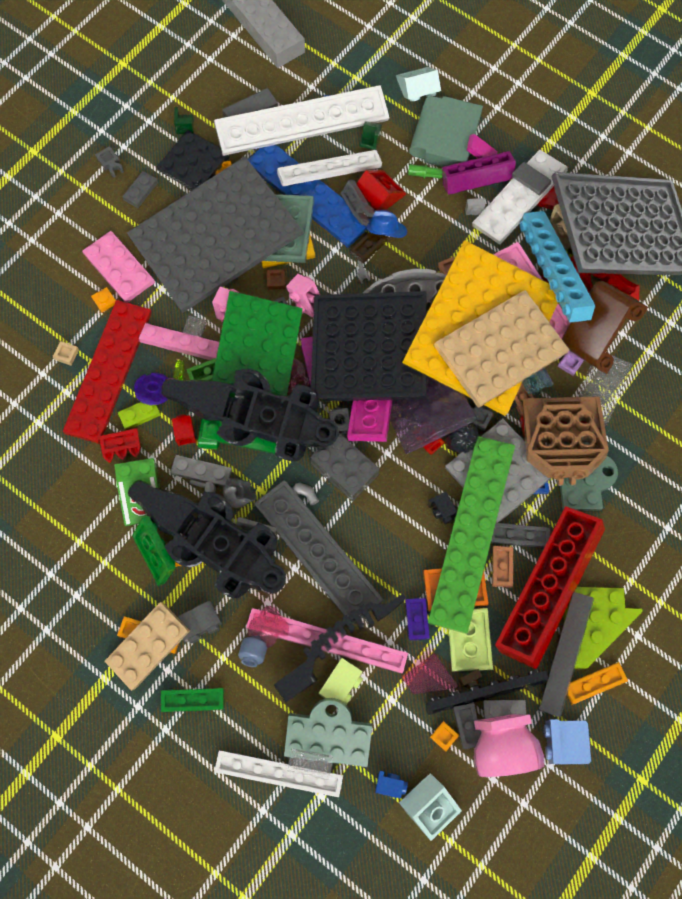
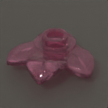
M293 359L287 394L292 393L293 388H295L299 381H303V385L309 387V379L305 375V366L296 359Z
M273 606L263 608L260 616L253 618L248 628V635L251 637L260 635L261 640L266 643L268 648L276 643L278 635L288 636L289 633L287 621L280 617L279 611ZM268 613H273L274 618L272 620H267L266 616Z

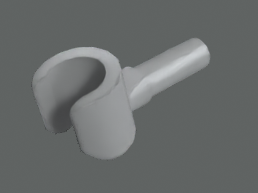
M358 260L359 272L357 277L361 284H363L362 281L365 278L370 281V276L363 268L362 262Z
M190 480V484L205 488V492H216V486L212 482L202 483Z

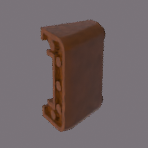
M598 281L589 292L595 304L592 319L571 322L562 340L572 353L607 374L614 363L613 356L606 352L626 318L631 321L641 319L648 306L626 292L604 281Z

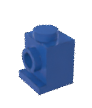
M379 771L375 793L401 799V795H406L408 782L400 780L399 775L388 773L387 777L383 776L384 772Z

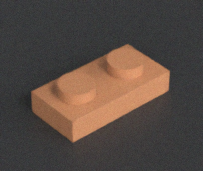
M492 547V587H513V547Z

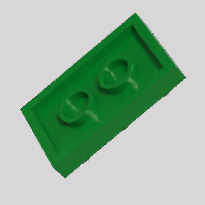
M147 516L140 520L132 537L157 585L160 586L166 583L175 570V561L166 551V544L160 538L155 523Z

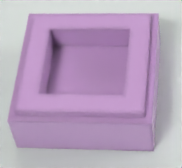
M569 351L557 367L574 376L584 360Z

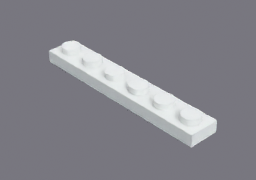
M377 150L280 167L277 168V174L282 186L381 168L382 161Z
M219 751L214 771L216 773L339 797L343 775Z

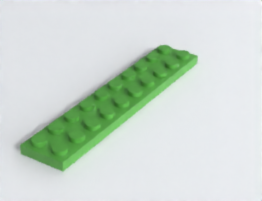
M478 437L428 624L468 634L515 449L513 444Z

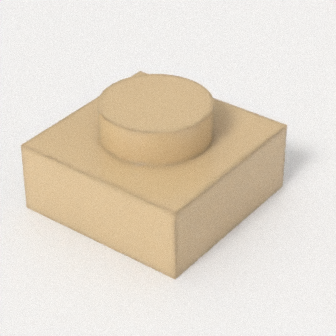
M60 341L53 359L71 366L79 349L74 345Z

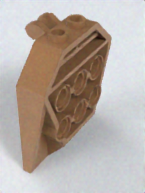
M600 397L526 398L522 400L526 458L532 466L547 478L556 479L558 485H563L564 478H569L570 485H575L576 479L588 477L606 459L609 449ZM543 442H547L550 445H544ZM562 442H568L570 445H565Z

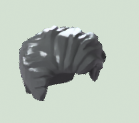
M229 477L223 488L224 498L233 508H242L254 501L257 496L256 493H252L250 490V481Z

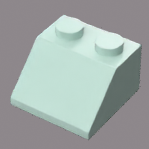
M425 67L396 75L404 98L410 99V101L419 100L420 96L424 95L426 97L435 96L436 92L441 91L438 70Z
M431 773L399 802L430 841L462 811L445 787Z

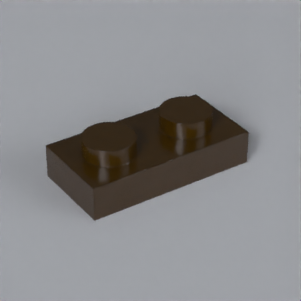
M369 232L350 249V254L364 264L388 241L386 235Z

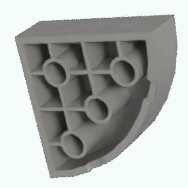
M431 269L399 271L393 273L392 276L373 283L363 293L426 291L428 312L446 275Z

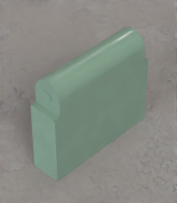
M433 96L427 97L417 123L409 153L414 157L425 159L424 163L440 167L468 161L470 152L467 151L469 136L476 134L483 106L445 96L442 99Z

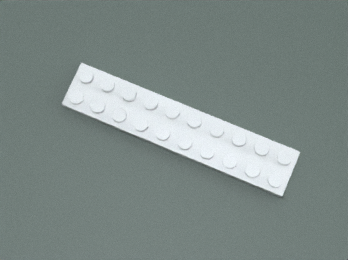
M381 85L220 118L214 120L222 154L225 156L364 126L365 121L371 123L388 121L389 114Z

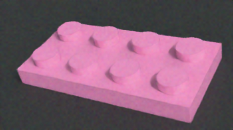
M112 231L82 251L85 257L126 303L155 283L150 274Z

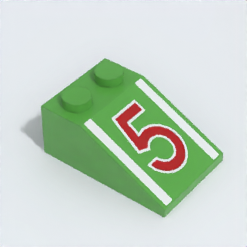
M154 458L115 464L116 482L125 526L139 524L142 518L147 517L141 506L128 496L130 486L135 481L142 480L154 488H160L158 467Z

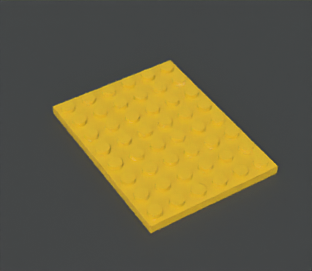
M464 240L402 363L471 398L434 347L435 342L526 290L550 322L558 304L556 295L550 289L549 283ZM522 382L484 405L506 416Z

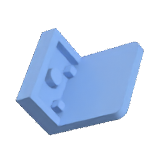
M559 719L546 721V725H544V736L547 738L545 756L549 765L589 764L591 762L589 729L586 721H559Z

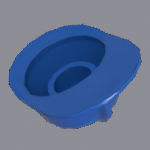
M388 210L374 211L375 214L372 219H369L371 221L366 226V229L373 234L395 238L404 237L408 232L406 227L398 222L396 215Z

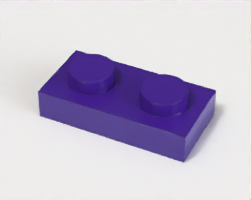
M426 598L405 599L409 641L429 639Z

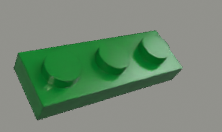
M224 688L161 691V712L224 710Z

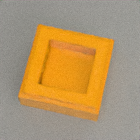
M443 721L430 738L446 752L459 737V734Z

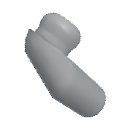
M296 483L292 487L298 496L300 494L305 495L310 505L319 502L311 486Z

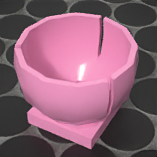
M509 714L474 721L475 729L481 730L480 738L474 748V764L479 776H509L535 771L544 767V754L540 742L526 728L527 724H532L530 715Z

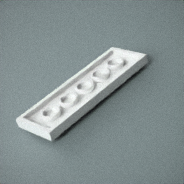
M539 150L527 164L551 179V185L539 196L513 178L472 222V226L498 244H501L523 220L524 213H530L554 186L551 176L555 172H567L568 167Z

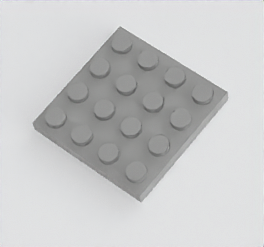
M504 419L500 420L481 436L515 445L496 523L501 522L551 479L547 478L527 461L525 441ZM474 447L468 453H460L445 466V469L463 488Z

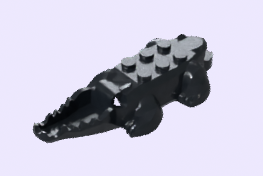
M236 370L234 377L236 381L232 384L215 380L183 381L176 378L165 379L162 385L161 393L164 397L178 402L204 420L221 421L222 425L219 427L217 435L235 446L248 445L257 437L276 443L275 455L287 461H299L304 456L306 447H329L338 438L339 430L335 422L322 418L317 413L319 400L318 394L314 389L305 385H295L290 396L270 391L267 379L256 370ZM234 393L235 398L230 397V394Z
M137 480L130 486L128 496L141 506L160 531L173 535V540H170L165 545V549L176 563L184 567H194L203 562L219 573L215 587L231 598H239L245 595L249 588L260 590L267 594H276L282 590L286 582V574L282 567L276 565L271 558L276 550L277 537L269 527L257 523L249 532L245 531L232 522L233 511L226 498L216 493L204 491L203 496L200 498L201 501L194 503L185 496L165 489L154 488L142 480ZM194 513L198 514L197 518L193 516Z

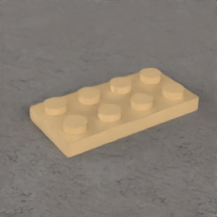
M160 602L105 660V663L133 691L190 630L163 602Z

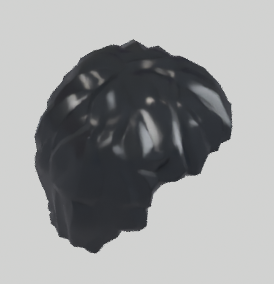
M468 420L456 422L450 434L446 436V447L459 453H468L472 450L479 437L476 424Z

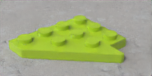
M576 588L575 593L593 597L594 602L574 669H587L642 613V609L625 608L624 588ZM570 602L564 612V623L568 613Z

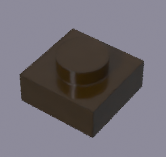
M479 669L461 677L458 681L461 687L467 685L469 689L479 684L478 680L482 675Z

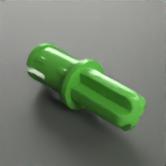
M426 164L425 166L409 165V176L424 177L423 179L425 177H443L442 169L427 167Z

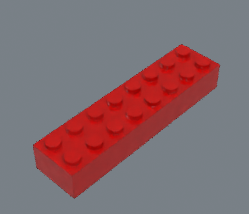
M565 506L495 644L500 653L537 669L572 598L573 592H575L605 531L602 519Z

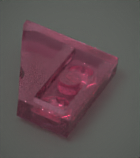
M435 653L401 677L413 695L458 687Z

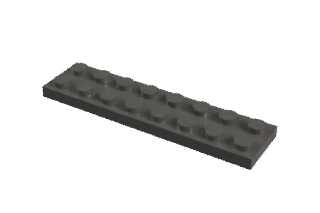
M285 480L254 503V506L267 522L276 528V533L344 616L351 615V611L354 609L357 611L362 604L366 605L370 602L381 604L384 601Z

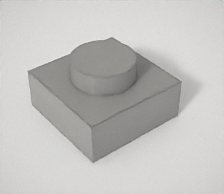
M485 198L467 199L465 206L466 215L481 214L485 209Z

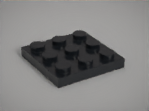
M187 130L157 165V170L185 187L194 190L214 177L216 171L221 169L223 162L227 161L230 155L223 156L221 148Z

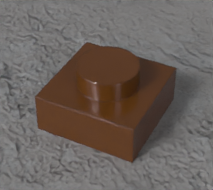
M285 269L267 270L268 290L286 289Z

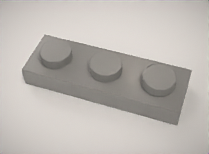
M176 455L170 473L174 476L204 483L212 482L216 486L225 487L227 479L231 476L232 468Z

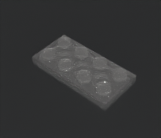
M613 356L614 363L607 374L590 365L577 397H600L605 427L611 418L632 367L631 363Z

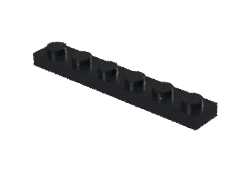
M538 669L528 672V675L524 677L514 675L508 678L509 681L500 682V680L490 682L487 687L481 688L478 685L469 688L468 692L461 693V691H455L446 698H441V696L433 697L426 704L427 713L431 715L453 709L456 706L475 703L545 684L549 678L546 671L540 672Z

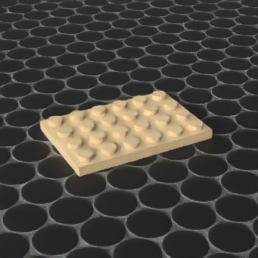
M526 290L434 344V347L478 408L570 351Z

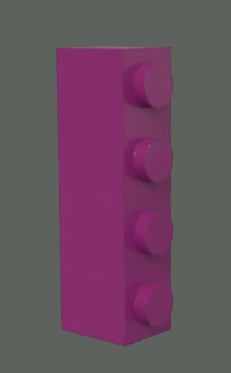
M507 151L442 167L443 186L449 195L513 179L512 173L515 171V159L511 152Z

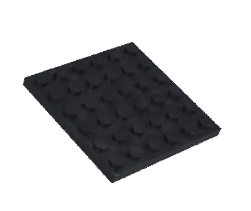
M426 291L314 296L311 388L317 392L319 401L427 399V375L402 363L427 314Z

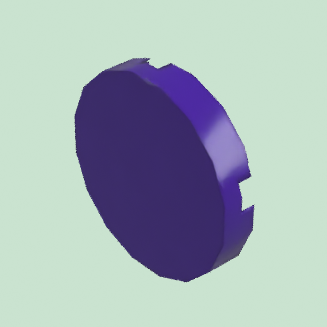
M151 373V375L147 376L146 374L142 375L134 384L136 398L147 405H159L166 402L168 398L162 395L161 389L165 379H168V377L159 373Z

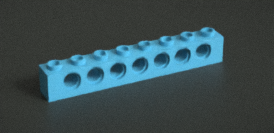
M544 211L524 213L523 220L520 222V230L524 233L526 242L530 244L532 253L535 254L538 265L541 266L544 277L549 282L550 289L554 291L556 300L562 307L563 314L566 315L569 323L591 320L595 304Z

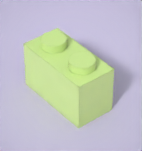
M341 658L320 690L319 695L324 699H339L347 705L352 698L349 693L353 687L357 689L363 680L360 677L362 671Z

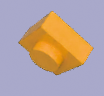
M107 287L91 296L101 313L113 307L116 302Z

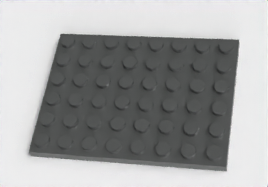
M243 157L127 232V234L181 312L184 313L219 290L220 286L224 287L265 260L268 256L303 235V230L248 159Z
M555 172L551 176L578 273L682 275V208L673 180Z

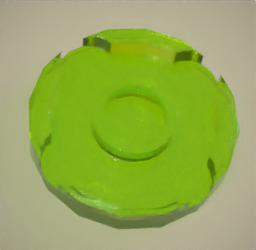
M176 359L173 378L183 380L184 361Z

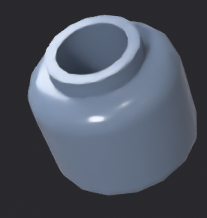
M258 635L244 638L238 653L242 664L248 667H257V665L262 664L266 655L267 644Z

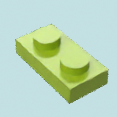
M142 402L118 412L125 430L132 429L161 416L156 405H147Z

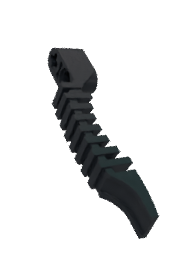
M402 593L386 604H375L372 602L366 605L362 604L357 611L356 609L352 610L351 615L343 616L341 622L339 620L335 622L333 628L331 626L327 628L326 633L320 634L317 641L314 639L311 642V651L308 647L303 649L307 656V661L274 684L283 701L287 703L318 680L313 673L315 659L318 657L321 660L326 658L321 648L324 646L327 651L332 649L328 641L330 638L335 644L339 639L336 635L337 632H339L342 638L346 636L344 627H347L350 633L355 631V627L352 624L353 621H355L359 630L364 628V623L360 616H363L369 628L373 627L374 621L368 611L371 610L378 622L394 611L405 600V595Z

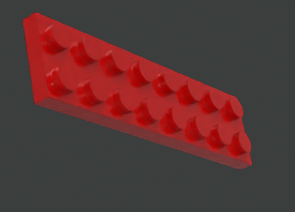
M116 300L64 426V434L100 444L99 436L104 435L139 347L140 334L145 323L148 324L152 314L151 309Z

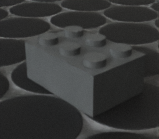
M340 433L337 440L331 446L320 447L310 457L311 465L352 502L379 475L380 468Z

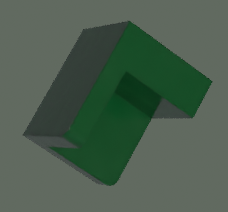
M174 107L176 134H184L187 130L194 133L193 115H180L178 107Z
M365 121L359 146L376 150L380 141L382 125Z

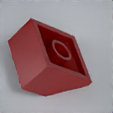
M366 170L357 182V186L365 199L377 211L387 210L406 195V192L384 170Z

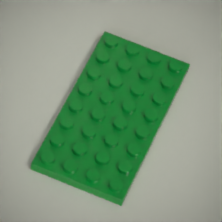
M229 291L212 380L232 384L236 381L234 378L236 370L252 369L260 372L267 379L270 391L287 396L303 308ZM231 393L230 397L235 398V394ZM204 420L200 439L232 445L217 435V431L222 425L221 421ZM257 437L248 445L238 446L272 454L276 452V443Z

